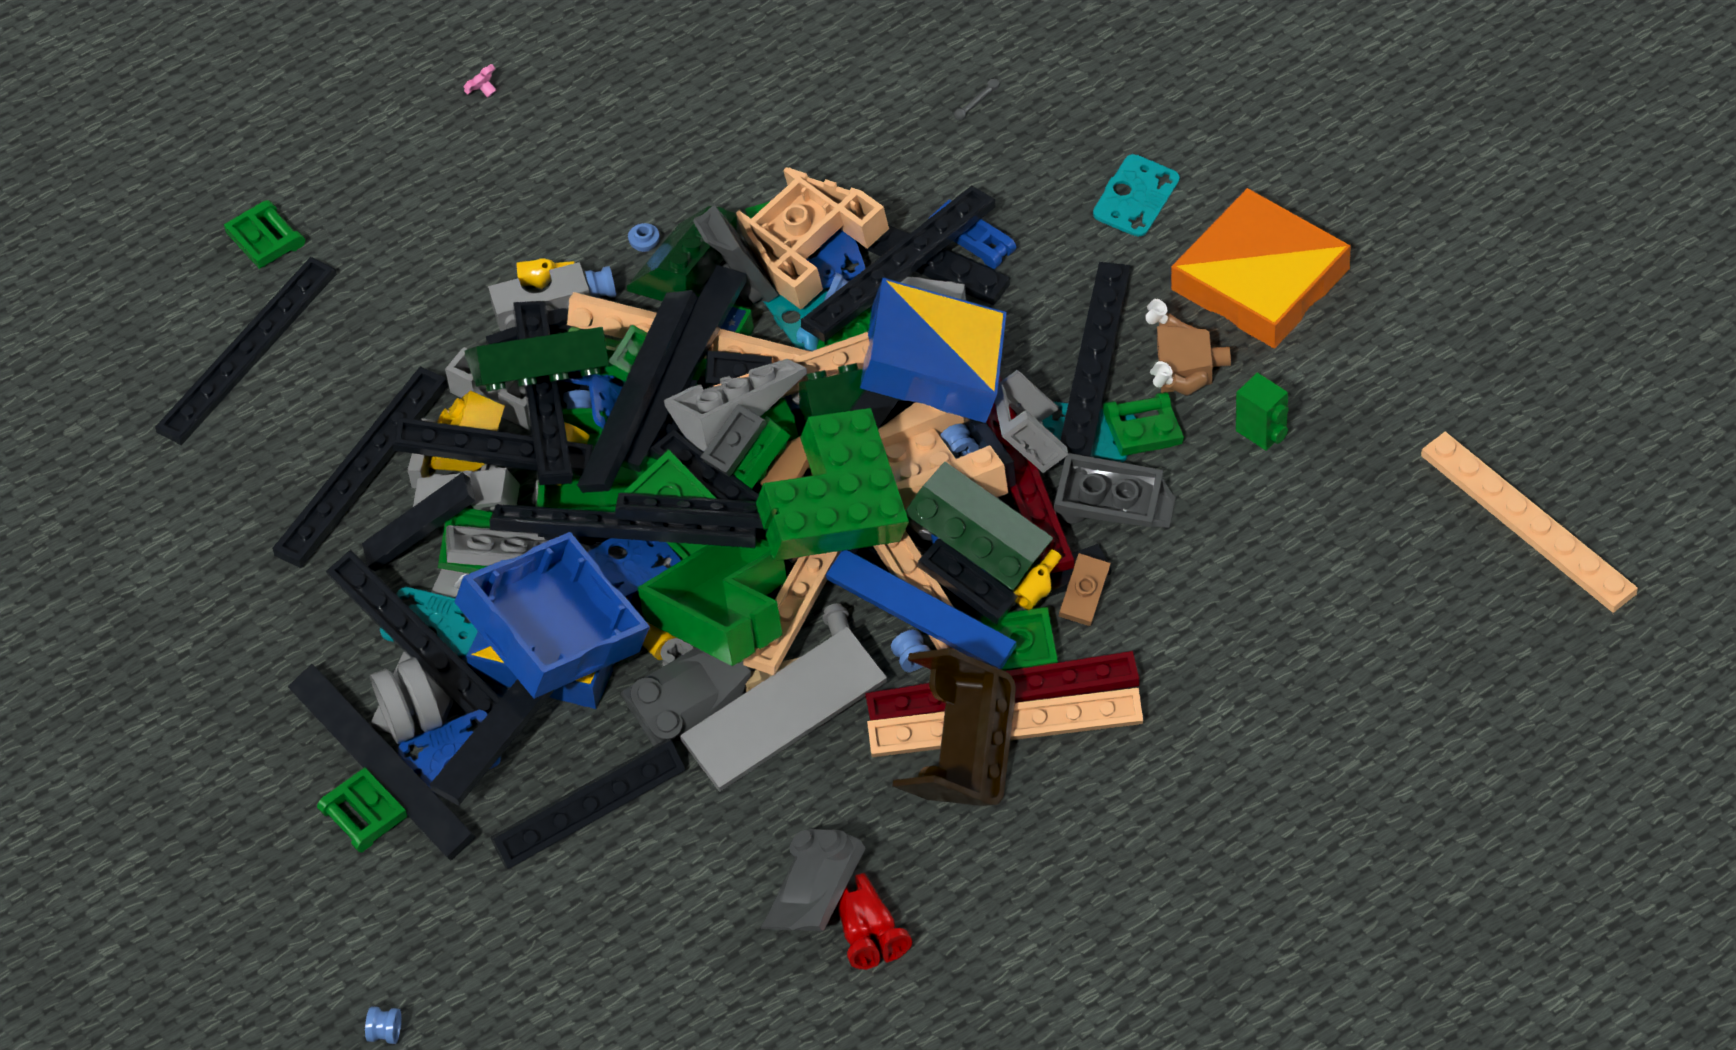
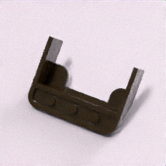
M951 648L909 653V661L931 669L930 690L937 700L946 703L938 767L934 765L923 767L918 777L893 780L892 787L931 801L978 806L999 804L1004 796L1016 686L1012 676L1001 669Z

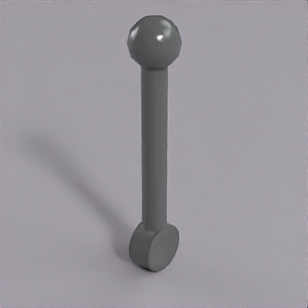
M990 79L987 87L965 107L959 108L954 112L955 118L957 120L965 119L966 113L991 91L999 89V81L997 79Z

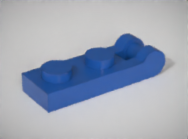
M949 199L933 215L949 204L951 200ZM982 219L954 240L955 243L981 258L992 269L997 268L1002 263V258L1005 255L1009 256L1017 248L1015 242L1009 236ZM991 243L996 245L994 249L989 247Z

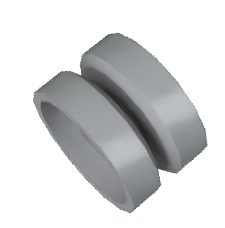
M415 657L398 663L397 673L400 686L393 673L386 668L370 674L371 684L381 712L397 744L414 738L415 727L412 715L418 726L426 733L442 727L435 694Z

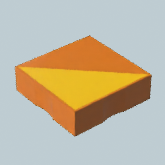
M1247 188L1171 266V290L1208 311L1224 316L1239 329L1275 349L1302 320L1309 307L1324 297L1350 269L1351 246Z

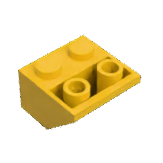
M470 390L461 399L457 398L449 409L445 408L441 412L437 423L497 431L505 406ZM431 456L428 467L437 470L475 472L485 464Z

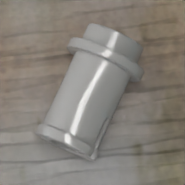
M831 604L824 609L822 619L829 626L832 636L846 627L850 629L847 620L849 616L848 610L841 604Z

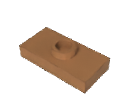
M1078 554L1059 617L1091 626L1111 563Z

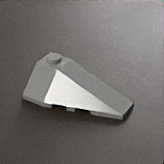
M784 359L751 369L749 376L745 378L731 379L730 376L720 378L721 385L704 390L701 384L690 387L665 399V407L685 438L700 450L705 451L738 404L760 417L807 374V369L789 359Z

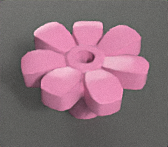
M493 64L484 67L472 80L465 83L463 87L467 95L473 90L480 89L488 98L496 91L489 82L492 72L496 70Z

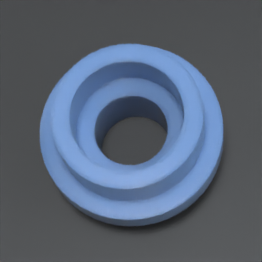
M648 223L638 224L628 233L630 245L641 252L652 250L660 239L658 229Z

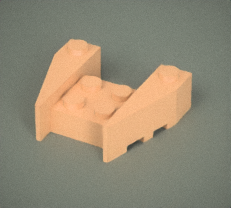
M786 167L783 170L788 185L753 218L750 219L741 211H737L736 216L742 236L778 293L801 310L823 290L817 267L806 260L839 229L868 249L889 229L884 206L863 191L852 187L850 190L838 187L836 182L826 179L824 182L809 178L807 173Z
M915 402L878 429L905 510L922 486L944 462H947L996 498L1008 494L1005 466L990 445L956 459L941 439L940 434L949 426L960 423L964 424V417Z

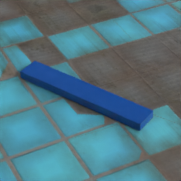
M848 550L841 551L826 574V579L957 651L998 669L1003 668L1016 648V641Z

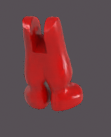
M864 872L855 875L857 890L849 893L846 887L837 907L845 939L851 945L847 951V958L852 967L868 970L878 966L880 963L879 950L874 941L870 939L871 936L877 940L880 952L886 963L903 956L911 948L912 939L907 930L895 928V922L890 911L882 902Z

